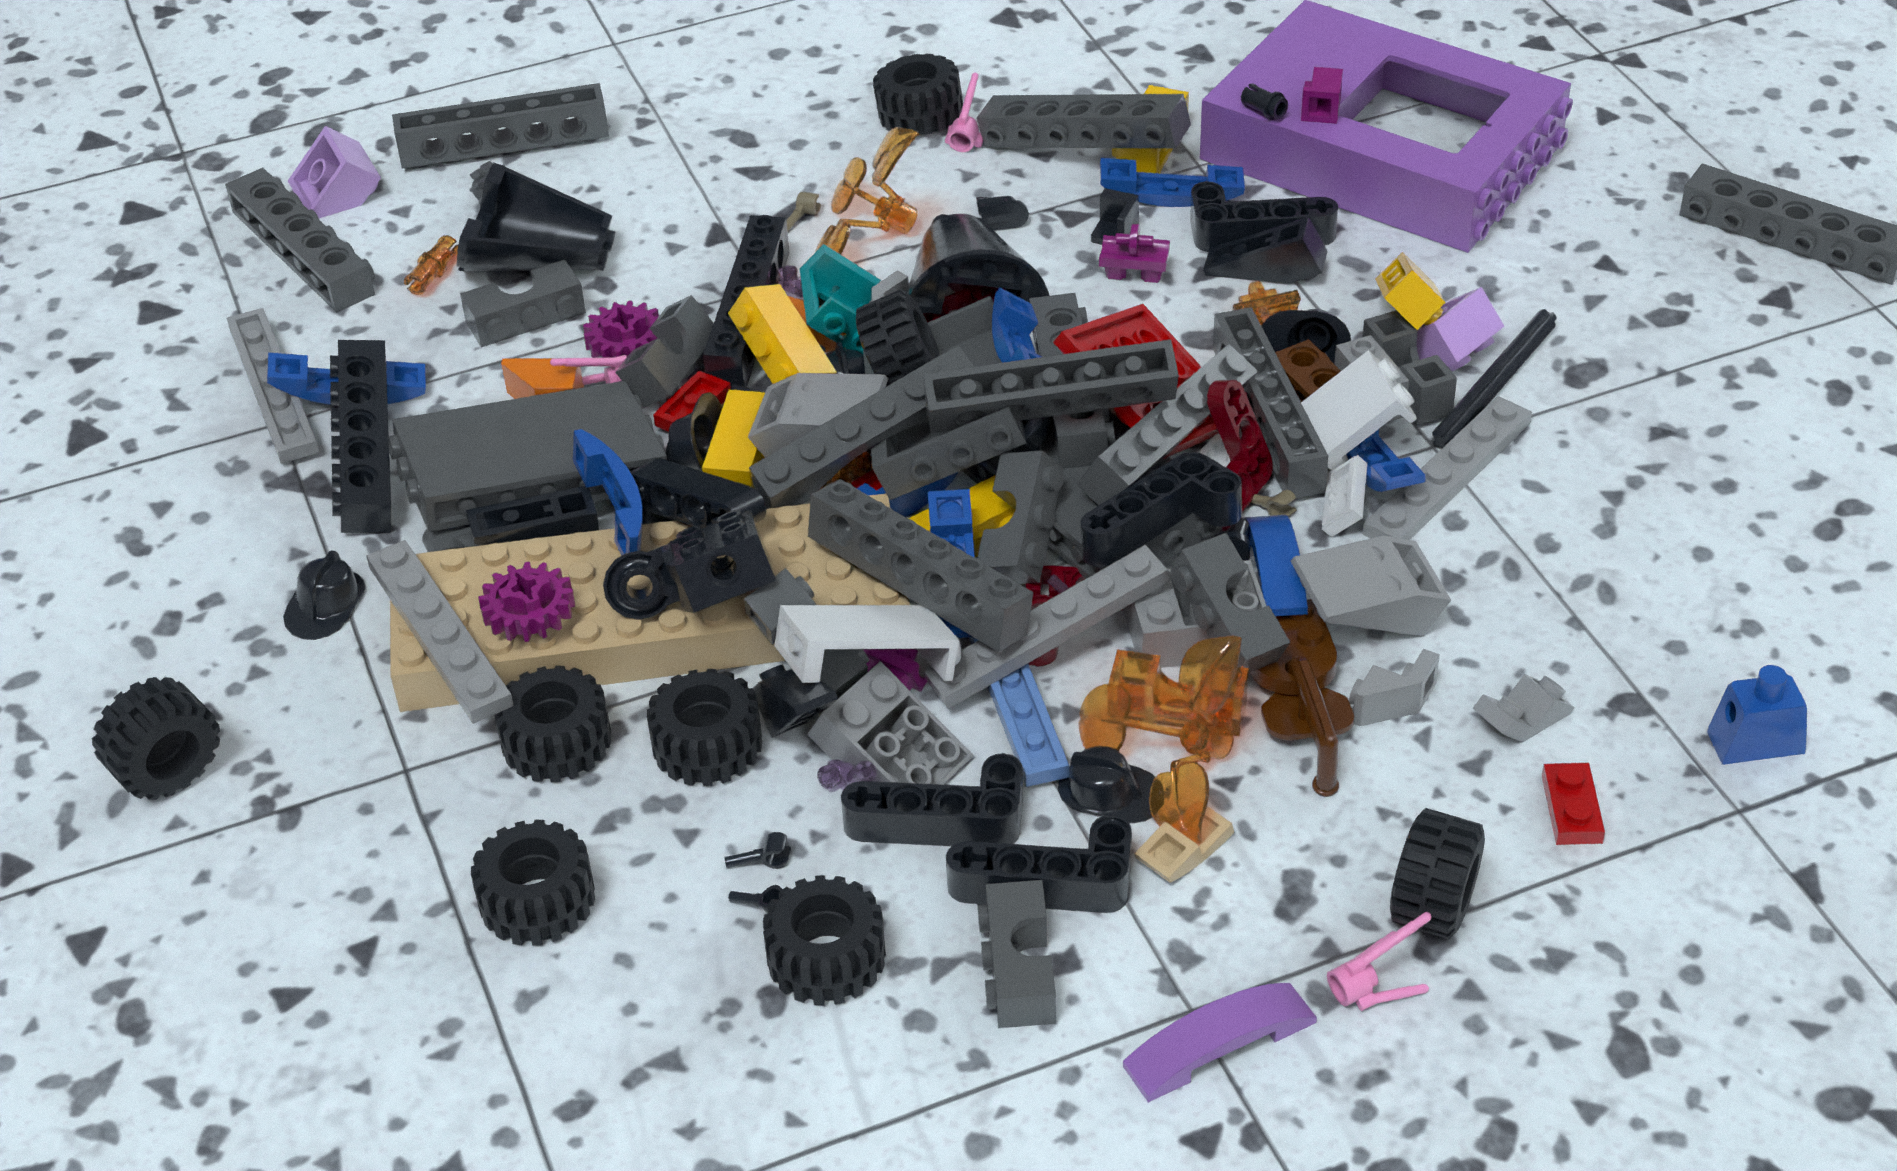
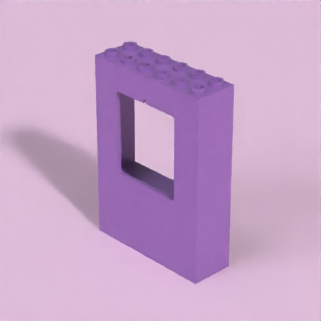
M1304 0L1202 99L1200 159L1219 166L1243 167L1244 175L1307 197L1331 198L1337 202L1338 207L1468 253L1478 241L1485 239L1492 224L1502 219L1505 209L1510 203H1516L1522 189L1526 185L1533 183L1537 172L1542 166L1546 167L1549 164L1552 154L1557 148L1562 149L1568 137V129L1565 128V123L1573 105V99L1569 98L1571 83ZM1314 67L1343 69L1337 124L1301 121L1303 86L1305 80L1312 81ZM1253 83L1272 93L1281 92L1288 101L1286 114L1281 119L1269 120L1264 117L1262 112L1244 106L1241 102L1244 88H1249L1248 84ZM1382 89H1386L1484 121L1486 124L1476 132L1458 153H1451L1353 119Z

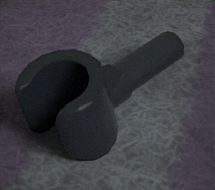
M771 832L767 835L763 848L724 857L726 868L754 862H763L767 867L773 869L784 867L791 851L790 846H785L787 835L782 832Z
M772 885L764 890L762 894L731 891L728 899L733 903L761 907L768 914L767 906L772 899H779V892L782 888L778 885Z

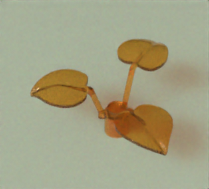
M899 127L891 129L882 140L874 156L872 167L875 171L872 174V183L877 187L880 186L889 195L888 198L882 196L880 199H877L859 189L858 187L867 172V164L859 157H854L850 160L843 173V179L838 183L831 200V210L836 214H842L848 209L856 194L876 205L874 216L878 217V222L840 219L836 226L830 225L827 228L815 252L824 244L842 255L850 236V226L877 228L885 232L892 228L902 234H907L912 229L918 215L917 208L905 203V198L897 195L885 181L908 146L920 135L918 132Z
M1234 635L1201 640L1192 645L1185 653L1179 671V686L1184 695L1191 697L1189 709L1201 719L1187 722L1182 729L1128 719L1127 717L1132 705L1131 695L1125 688L1115 684H1103L1090 691L1085 697L1079 713V733L1085 749L1094 746H1109L1119 751L1125 741L1126 727L1180 738V742L1186 751L1194 755L1172 761L1170 764L1171 772H1163L1155 777L1150 790L1149 804L1151 814L1159 827L1166 822L1196 844L1201 843L1202 823L1209 799L1208 775L1205 769L1197 762L1209 763L1211 758L1218 760L1225 758L1232 750L1234 742L1233 732L1230 727L1218 723V717L1213 716L1226 702L1235 678L1242 638Z

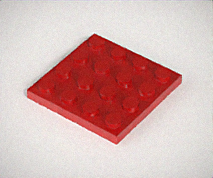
M1144 304L1064 330L1053 342L1062 354L1171 339L1179 375L1177 388L1201 368L1200 364ZM1162 401L1115 407L1113 409L1118 419L1132 428ZM1211 417L1197 427L1165 458L1206 441L1217 434L1218 430L1213 418Z

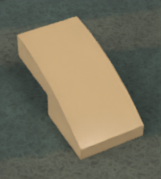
M1197 799L1172 826L1164 822L1134 853L1135 858L1171 883L1193 870L1234 834L1233 824Z

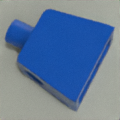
M1766 665L1759 670L1758 678L1737 680L1728 684L1707 729V734L1722 765L1805 754L1807 736L1806 702L1793 677L1787 675L1781 667Z

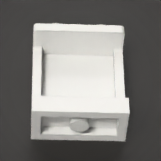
M1369 350L1301 402L1329 456L1328 468L1331 471L1348 461L1349 459L1346 454L1396 415L1403 416L1410 424L1417 419L1410 407L1415 402L1413 397L1401 383L1397 384L1396 379L1400 377L1396 368L1387 358L1380 361Z

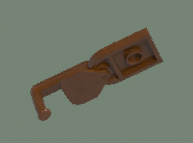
M1307 599L1308 614L1275 616L1288 637L1290 644L1277 662L1252 671L1250 674L1260 686L1275 692L1261 706V715L1268 733L1281 740L1314 739L1318 755L1317 775L1312 781V787L1318 795L1329 797L1337 793L1339 789V782L1337 780L1339 742L1337 735L1346 733L1353 727L1354 713L1345 695L1325 688L1333 681L1336 675L1337 651L1326 622L1318 615L1317 608L1312 599Z

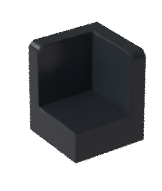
M1107 188L1103 190L1100 195V220L1091 234V242L1102 245L1104 235L1116 236V233L1130 234L1131 225L1139 224V195Z

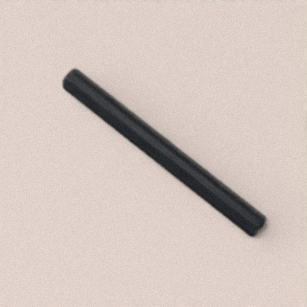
M1542 309L1536 313L1432 432L1433 438L1431 440L1434 446L1443 448L1490 403L1555 328L1557 316L1554 312L1549 313L1546 309Z

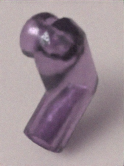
M794 265L780 267L778 269L780 279L777 281L778 284L785 291L803 298L801 278H798L797 268Z
M835 759L828 761L827 765L819 768L817 778L825 789H833L838 785L843 790L854 782L873 781L877 771L874 764L870 761H861L854 765Z

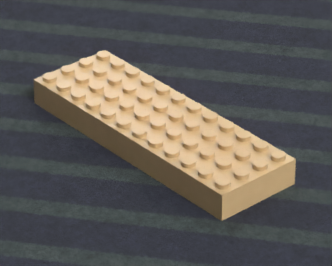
M887 494L868 495L890 508ZM810 503L769 508L766 510L765 518L756 523L769 554L775 576L785 568L794 578L801 576L814 592L815 597L812 600L816 605H910L907 596L808 537ZM679 521L642 525L641 551L648 552L664 546L670 541L677 539L676 535L680 531L692 526ZM615 528L416 554L505 686L511 680H520L519 675L527 671L531 674L536 672L537 668L546 666V669H554L555 665L565 666L566 670H571L572 668L580 669L583 672V676L587 674L593 676L596 679V684L608 685L675 676L678 674L683 675L688 674V671L696 669L698 672H705L707 669L720 670L786 661L774 646L775 644L772 645L746 614L744 598L758 588L695 613L685 612L680 601L668 605L665 610L654 617L640 620L624 617L613 610L605 598L603 582L605 573L610 565L621 556L614 542ZM528 561L531 564V568L536 569L542 562L547 563L548 572L560 568L562 576L570 578L575 598V607L571 608L572 618L561 619V630L548 628L547 637L544 639L536 633L532 634L529 642L524 641L523 635H517L512 641H508L505 631L495 636L492 634L491 625H484L478 596L484 595L482 589L484 583L494 584L492 574L499 573L504 576L508 574L507 566L512 565L517 570L523 568L524 563ZM635 575L629 579L627 584L633 589H643L650 583V579L644 575ZM390 600V676L399 711L405 712L458 705L459 702Z

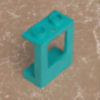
M823 244L799 268L806 324L836 343L841 342L846 349L857 350L863 354V347L856 327V310L872 300L871 288L881 282V279ZM818 297L826 301L820 308Z

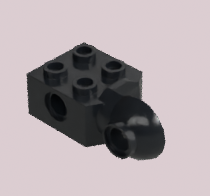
M741 510L727 512L717 519L718 523L702 529L700 526L686 528L676 535L677 539L651 551L639 550L623 554L613 561L605 573L603 588L606 600L612 609L622 616L640 620L654 617L665 610L668 605L680 601L685 612L695 613L776 581L769 554L751 510L744 513ZM635 575H644L650 579V583L643 589H633L627 584L629 579Z

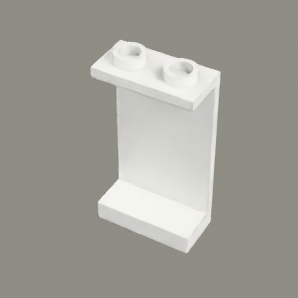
M780 605L774 646L802 683L820 682L825 649H917L944 681H953L955 665L961 659L959 639L934 612L921 605Z

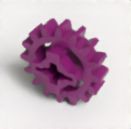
M629 300L626 305H619L617 302H613L612 309L608 310L607 308L600 307V315L590 314L588 316L589 323L583 325L586 350L591 351L592 358L628 356L632 350L657 339L649 328L659 317V312L657 308L648 310L647 303L645 302L638 307L633 306L632 300Z
M529 561L524 563L523 568L517 570L512 565L507 566L508 574L504 576L499 573L492 574L494 584L484 583L482 585L484 595L478 596L484 625H491L492 634L495 636L505 631L508 641H512L517 635H523L524 641L529 642L532 634L536 633L543 639L546 638L548 628L562 629L561 619H571V608L575 607V598L570 578L563 577L560 568L548 572L547 563L544 562L537 569L531 568Z

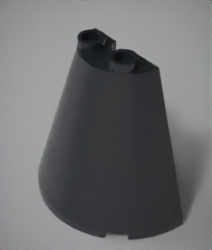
M493 162L485 179L480 210L476 220L468 218L459 239L457 252L458 270L463 272L531 271L566 260L572 270L598 269L604 271L616 231L610 230L613 215Z
M961 213L941 214L933 219L931 226L923 236L907 293L915 300L922 313L941 314L948 283L1017 289L1016 296L1029 302V298L1050 296L1040 274L992 230L984 219Z

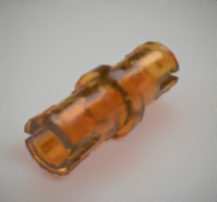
M448 235L441 236L430 251L423 252L419 256L417 266L404 279L405 285H409L414 279V282L407 288L408 291L415 295H421L434 279L443 276L447 270V264L458 252V245H455L450 251V248L457 242L453 237Z

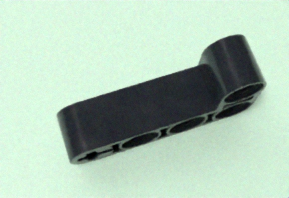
M1209 181L1199 182L1191 189V229L1194 244L1202 251L1208 252L1211 247L1306 217L1310 218L1324 245H1329L1336 239L1338 204L1331 198L1303 197L1226 202L1224 189L1218 183Z
M1188 452L1177 456L1082 517L1080 526L1083 560L1095 567L1109 566L1192 513L1214 526L1226 527L1236 524L1242 516V484L1240 477L1235 472L1202 453Z
M655 458L630 472L641 496L642 525L679 521L691 526H700L702 529L718 523L717 519L721 515L733 510H741L742 513L751 510L756 523L766 516L767 508L762 495L756 489L662 458Z
M1005 753L988 757L982 765L980 786L876 781L851 783L843 789L841 794L844 832L854 841L871 843L953 846L962 841L1014 844L1020 835L1022 819V763L1015 756Z
M1105 815L1097 818L1090 828L1088 849L977 841L956 843L948 849L946 854L948 893L958 902L986 904L985 884L1042 880L1046 909L1096 913L1116 912L1121 910L1128 900L1132 857L1131 825L1120 816Z

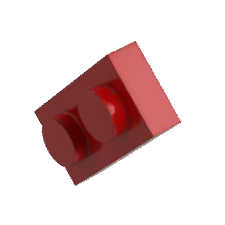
M698 371L653 414L655 426L669 432L671 423L692 413L697 400L704 393H712L722 405L725 402L727 392L731 389V383Z
M1543 764L1541 776L1556 845L1603 844L1605 829L1590 764Z

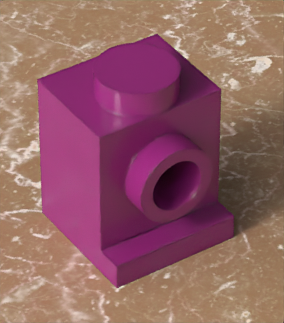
M1314 67L1312 81L1305 80L1303 86L1301 121L1337 124L1343 69Z

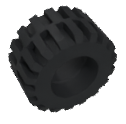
M928 53L903 56L895 61H890L885 67L880 68L877 71V75L873 78V88L880 123L890 132L910 136L928 135L946 129V126L952 125L960 116L963 98L959 71L951 59Z
M902 289L857 308L856 327L861 345L874 374L886 375L888 378L886 387L940 356L935 339L922 311L906 291Z
M555 665L554 669H546V666L540 667L531 674L527 671L519 675L520 680L518 681L511 680L506 687L511 693L514 706L494 714L503 757H505L506 763L511 769L516 768V773L522 777L531 775L532 781L542 782L544 779H550L551 783L561 782V778L569 777L570 780L579 777V772L583 770L589 772L595 767L594 761L603 760L606 756L605 748H609L611 744V727L604 691L600 684H596V679L590 674L583 676L582 670L577 668L566 670L565 666Z
M696 669L688 671V675L681 676L678 674L672 677L670 684L663 683L657 688L658 695L651 696L649 709H647V722L654 759L657 761V766L662 772L667 771L669 778L675 781L682 778L684 784L692 786L696 782H702L703 786H713L712 782L721 781L723 784L731 781V776L734 774L738 776L744 774L747 771L746 765H754L758 759L757 752H761L762 749L759 706L756 693L753 688H748V682L743 678L735 679L734 673L724 671L721 674L717 673V669H707L706 672H698Z
M157 677L147 678L144 684L138 681L130 685V690L124 694L122 691L114 697L115 701L110 706H105L101 712L103 718L96 721L93 729L97 733L92 737V746L96 749L94 754L128 793L131 792L134 797L140 799L146 796L148 800H156L161 794L169 797L174 795L176 790L180 788L184 790L190 786L194 778H200L206 771L204 769L205 766L212 763L216 756L213 750L218 748L220 744V738L217 736L220 732V726L215 721L216 717L180 681L176 682L173 678L164 677L161 681Z
M1429 808L1421 811L1410 828L1397 866L1390 898V913L1393 923L1405 926L1421 914L1429 912L1432 916L1431 920L1420 927L1419 931L1450 939L1459 930L1467 912L1481 865L1485 844L1483 824Z
M535 819L532 824H525L524 820L516 822L513 828L507 829L503 827L497 830L495 838L488 837L482 843L483 850L476 851L473 857L474 865L471 866V878L481 918H483L484 925L489 931H495L496 937L503 941L511 937L512 944L523 945L525 941H531L532 946L543 945L542 940L550 938L552 942L562 939V933L566 931L573 933L579 928L578 920L586 921L590 915L589 907L594 906L595 886L586 845L583 840L578 839V834L570 828L564 831L563 824L555 821L547 825L545 820ZM542 879H544L543 881L538 882V883H535V884L523 885V884H525V883H527V882H530V881H533V880H542Z
M825 875L815 876L814 881L807 882L805 878L796 881V887L793 889L786 886L779 892V899L771 900L767 906L768 914H764L763 918L767 966L769 967V973L773 982H778L779 989L786 995L794 992V1000L804 1003L807 999H812L814 1005L824 1006L825 1001L834 1000L836 1005L845 1003L844 997L851 995L855 999L862 995L863 986L872 987L877 981V973H882L885 966L884 957H886L883 915L880 905L876 904V897L871 891L863 892L862 884L856 881L848 884L845 877L835 876L833 880L825 879ZM823 936L840 938L830 943L819 944L809 942Z

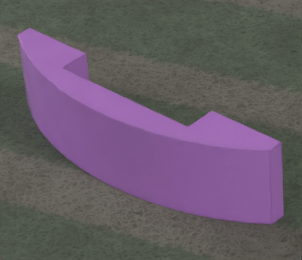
M1274 983L1252 987L1215 1000L1173 1022L1123 1060V1068L1149 1103L1191 1083L1192 1070L1268 1034L1274 1042L1280 1041L1315 1024L1317 1017L1291 983Z

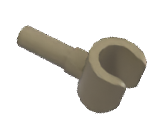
M800 192L798 194L796 208L786 220L787 231L792 228L799 218H802L804 213L811 215L819 214L821 204L816 202L819 194Z
M1287 489L1274 497L1255 494L1250 502L1267 508L1270 516H1290L1297 511L1296 508L1288 505L1296 499V496Z

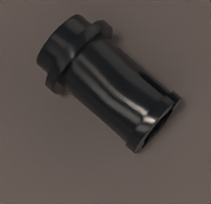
M1253 83L1248 84L1249 88H1244L1241 95V102L1244 106L1262 112L1264 117L1269 120L1281 119L1286 114L1288 101L1281 92L1272 93Z

